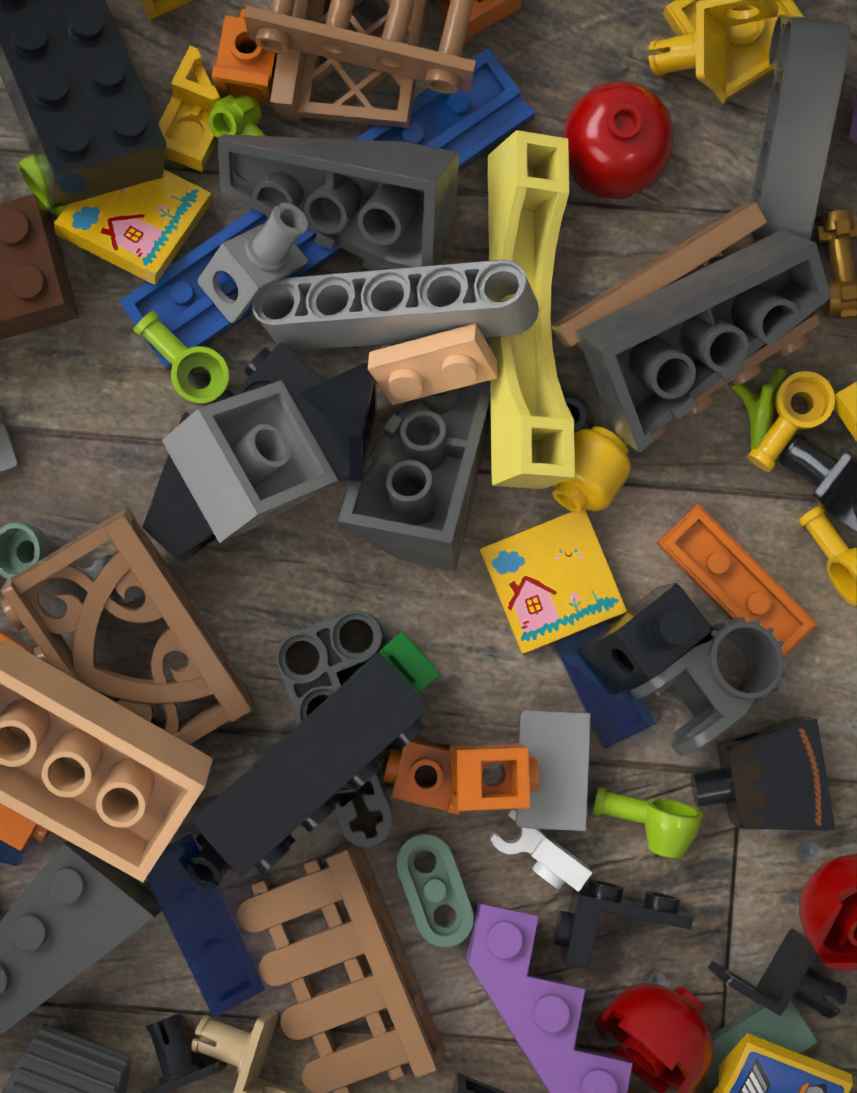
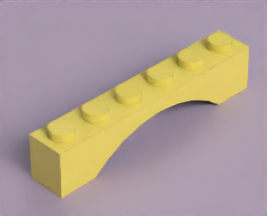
M519 130L512 133L488 155L489 261L508 260L520 265L538 301L539 313L537 320L531 328L521 334L490 337V348L498 360L497 379L490 380L492 486L546 489L575 478L574 419L565 402L558 380L551 330V287L555 252L563 214L569 197L568 138ZM515 294L507 295L504 298H502L499 302L501 303L508 301Z

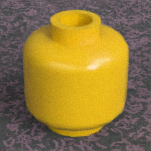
M593 426L590 429H581L574 433L575 478L553 486L554 491L552 495L554 499L564 508L576 513L581 512L583 508L589 511H601L607 508L631 473V462L627 456L628 448L626 444L613 432L602 427Z

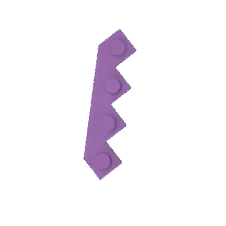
M476 903L474 922L469 936L465 961L547 1092L627 1093L633 1063L622 1055L575 1045L585 989L576 984L528 974L539 916Z

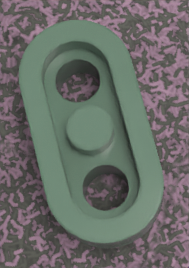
M423 831L412 834L401 844L397 854L396 866L417 928L421 936L434 946L443 948L456 946L463 942L470 934L474 915L452 849L448 842L436 833ZM423 850L432 852L436 857L435 865L428 870L418 868L414 862L418 852ZM440 905H449L455 910L456 915L451 922L443 924L434 918L435 909Z

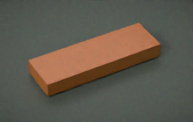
M699 503L695 504L656 543L731 620L739 617H744L745 622L759 619L762 627L766 629L773 628L772 635L777 641L784 642L781 646L783 656H787L818 625Z

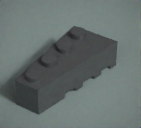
M781 229L577 330L576 334L612 430L640 453L656 440L653 434L673 418H676L678 421L698 406L695 402L698 397L719 380L729 381L745 368L742 364L745 359L764 344L772 346L832 296L817 244Z
M69 841L64 842L0 921V1036L150 922L162 911L166 904L129 874Z

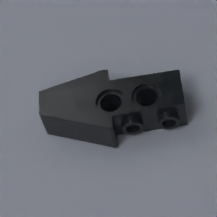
M280 342L272 352L268 348H264L252 359L244 372L248 378L235 393L228 389L213 403L282 380L300 411L299 393L325 381ZM187 412L182 415L179 425L190 416ZM168 454L142 528L176 559L187 561L217 538L171 456Z

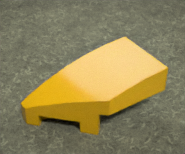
M189 46L171 82L172 97L158 125L166 141L165 158L203 172L218 139L209 127L208 118L213 106L220 100V96L215 85L211 84L203 67L202 57L198 48Z

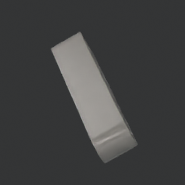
M508 260L283 278L262 289L252 302L253 313L277 345L281 342L291 351L399 344L474 323L477 324L484 338L513 336L531 328L537 320L539 313L538 301L525 272L520 265ZM515 294L508 301L499 302L505 296ZM456 299L452 304L444 306L448 301ZM399 304V305H398L396 308H394L393 310H389V309H390L391 307H393L394 305Z

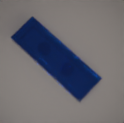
M190 833L167 845L146 879L213 1018L266 989L218 888H204L195 883L188 874V862L200 851L194 837Z

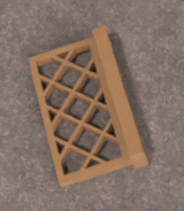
M296 0L292 16L325 24L329 0ZM355 0L354 7L363 0ZM382 0L389 9L391 0ZM415 0L411 23L409 22L407 30L409 34L407 44L422 48L429 0ZM388 13L366 30L362 28L353 15H351L349 24L356 32L378 37L383 33ZM289 49L288 53H278L270 103L283 122L305 124V118L409 128L417 79L405 76L401 78L400 75L375 70L356 85L341 65L345 63L343 61L326 58L327 60L319 66L321 56L293 49ZM336 70L350 90L333 104L314 102L316 84ZM390 75L400 88L397 110L373 108L364 95ZM359 100L363 107L351 105Z

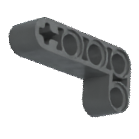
M779 15L775 22L769 51V65L775 70L751 198V203H757L767 223L751 232L755 242L781 229L808 240L811 238L849 53L851 31L848 24L789 15Z
M358 610L345 612L292 633L283 639L279 645L276 654L277 668L299 723L310 714V705L316 696L323 694L331 696L344 684L339 671L370 659L381 648L384 637L382 626L371 614ZM359 619L365 621L373 631L374 637L371 646L361 653L351 652L342 642L343 628L352 620ZM300 641L312 643L319 651V664L309 674L297 672L290 664V650ZM379 771L367 780L371 782L373 789L364 790L362 795L370 812L380 810L382 813L377 818L376 830L369 831L365 824H354L353 820L359 812L356 797L353 794L345 801L341 793L354 791L348 783L335 793L340 799L335 805L336 809L334 810L337 821L346 839L355 846L364 848L377 846L386 839L391 831L394 814Z

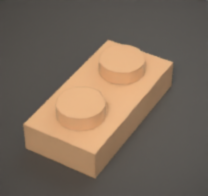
M474 323L369 352L368 370L390 403L395 405L497 379L498 360L477 324Z

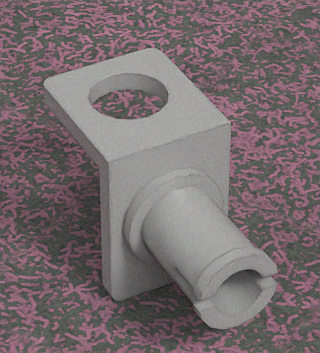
M290 203L276 205L266 223L223 242L198 278L199 286L229 322L234 323L238 321L262 289L303 269L307 264L308 259L295 244L300 235L304 234L308 226L306 216L298 207ZM220 271L228 273L236 282L238 288L237 300L229 299L223 293L219 284Z

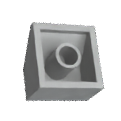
M282 380L198 408L162 440L219 543L261 526L338 481Z

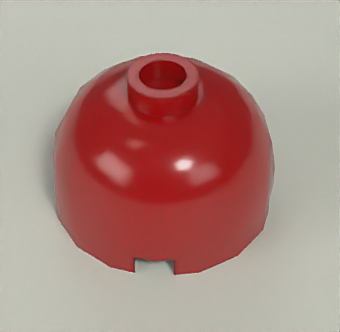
M613 81L595 86L576 102L565 121L562 138H568L569 169L573 173V179L581 188L597 197L617 200L632 197L633 193L643 191L658 181L672 155L674 127L669 110L656 93L638 83Z
M857 854L839 856L824 862L803 887L799 900V917L808 943L830 969L843 971L857 970Z
M640 983L623 991L608 1004L594 1021L596 1030L601 1038L609 1030L613 1037L621 1044L615 1046L612 1052L622 1055L633 1063L631 1071L659 1093H665L670 1086L678 1090V1093H695L711 1068L714 1046L711 1030L705 1019L701 1016L704 1012V1006L691 992L683 987L678 986L673 991L659 984Z

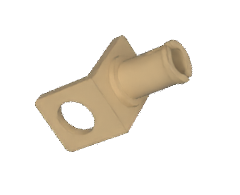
M269 1010L256 1020L251 1033L217 1021L208 1015L201 1019L195 1031V1034L201 1037L200 1039H193L191 1050L192 1052L202 1053L237 1067L239 1076L233 1093H298L259 1078L279 1012Z

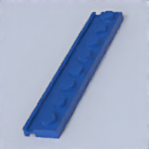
M488 47L471 59L476 61L474 83L471 92L458 90L455 94H445L428 88L413 100L409 128L374 125L354 140L402 141L459 152V172L507 139L516 130H520L533 121L535 111L524 101L521 91ZM254 209L250 210L170 265L156 285L149 282L144 283L119 300L120 304L135 325L149 312L154 310L160 316L159 320L187 348L207 346L252 315L253 309L251 303L238 321L234 323L229 322L199 286L198 278L223 242L266 223L269 217ZM306 230L304 234L300 235L295 244L306 256L308 262L303 269L285 278L308 276L339 255L344 249L335 245L330 250L316 243L317 235ZM220 271L219 284L223 293L229 299L237 300L238 288L236 282L228 273ZM145 338L163 366L168 371L172 370L173 365Z

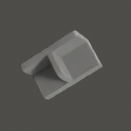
M524 710L520 713L519 743L529 747V756H536L539 788L537 792H530V808L516 809L515 822L519 828L586 831L590 713L579 710H562V712Z

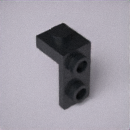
M590 880L588 888L582 887L579 892L573 888L569 911H559L554 932V945L561 946L560 953L566 965L589 969L600 911L685 929H691L693 916L685 908L679 907L680 899L677 897L647 891L645 900L623 896L624 888L622 886L599 880Z

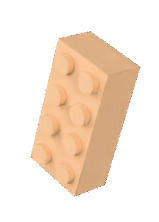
M4 639L0 644V803L139 881L144 882L205 788L213 758Z

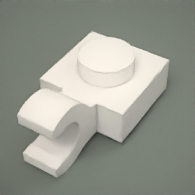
M509 809L507 813L515 821L516 809ZM521 828L519 836L513 840H505L494 831L489 836L492 844L503 853H530L537 860L532 869L559 890L566 882L579 892L592 874L587 864L542 830Z

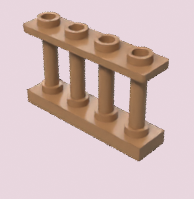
M754 202L735 208L552 324V334L558 344L564 347H571L577 344L579 349L582 350L576 334L577 330L704 268L703 263L720 252L725 258L754 243L755 239L751 232L767 223L759 206ZM811 313L772 346L767 344L761 346L743 361L744 369L727 382L723 379L719 380L695 400L698 406L685 416L694 415L715 401L712 393L727 383L731 382L733 386H738L757 376L763 370L760 362L776 352L780 356H785L806 345L811 340L808 332L822 324L818 314ZM664 425L653 434L655 439L667 431L666 426Z

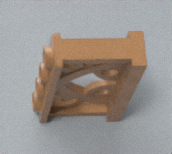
M128 506L32 566L7 579L1 588V593L5 598L0 603L5 615L16 629L21 630L24 627L27 629L38 645L34 648L36 657L98 693L101 692L118 698L116 703L133 713L140 714L149 722H151L153 714L152 703H162L167 719L164 731L189 745L230 720L234 722L252 711L251 693ZM110 539L118 549L103 566L95 580L83 570L71 565V563ZM53 578H65L76 582L88 593L84 602L73 593L62 592L55 594L54 597L63 600L67 606V611L63 616L55 617L47 613L40 605L39 591L46 581ZM137 586L144 591L145 602L138 608H130L118 602L110 594L115 588L117 593L126 600V590L129 587ZM103 608L122 620L134 623L152 622L163 617L169 628L160 636L152 653L151 671L154 680L121 675L95 664V637ZM75 631L72 652L61 634ZM171 651L184 653L187 656L188 664L181 669L174 668L171 665L174 679L167 680L163 666L164 656ZM214 694L218 702L179 725L177 702L195 700Z

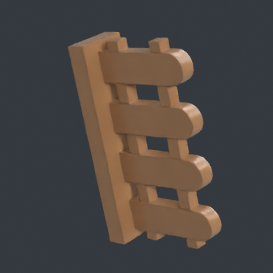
M351 842L338 846L326 858L328 866H323L320 857L309 860L304 864L307 874L272 888L268 878L254 882L251 885L254 895L248 897L240 904L237 910V920L240 926L248 932L257 933L269 929L276 948L269 950L260 960L258 967L260 977L271 986H281L290 982L297 999L281 1015L280 1026L283 1033L293 1040H303L311 1036L319 1054L313 1056L302 1071L304 1086L312 1093H328L333 1090L334 1093H353L352 1083L384 1071L388 1072L391 1081L404 1077L407 1072L404 1065L406 1063L410 1064L415 1078L437 1071L444 1056L445 1048L363 847L355 846ZM342 899L350 916L348 920H345L338 903ZM321 908L329 927L293 941L286 921ZM365 954L372 970L371 973L367 974L360 955ZM343 962L350 981L314 994L307 975ZM387 1008L394 1026L389 1028L382 1009ZM365 1016L372 1034L336 1047L329 1029Z

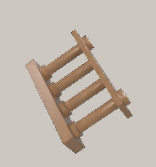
M271 0L269 11L246 5L244 20L249 39L255 40V43L265 50L274 53H288L289 49L405 76L425 81L424 83L428 88L445 94H455L458 90L472 91L476 61L461 57L474 0L450 1L438 51L404 43L415 0H391L382 38L348 30L355 0H331L325 24L293 17L292 13L296 0Z

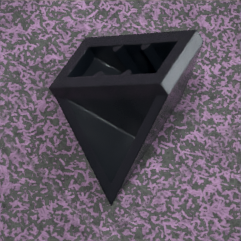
M363 363L299 393L300 413L338 481H362L377 411V382L368 370V363Z

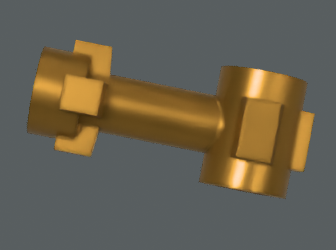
M850 209L830 211L818 216L819 226L814 230L816 243H827L833 275V281L827 282L832 297L822 304V309L825 316L837 315L838 320L856 318L857 278L851 239L857 238V221L853 220V213Z

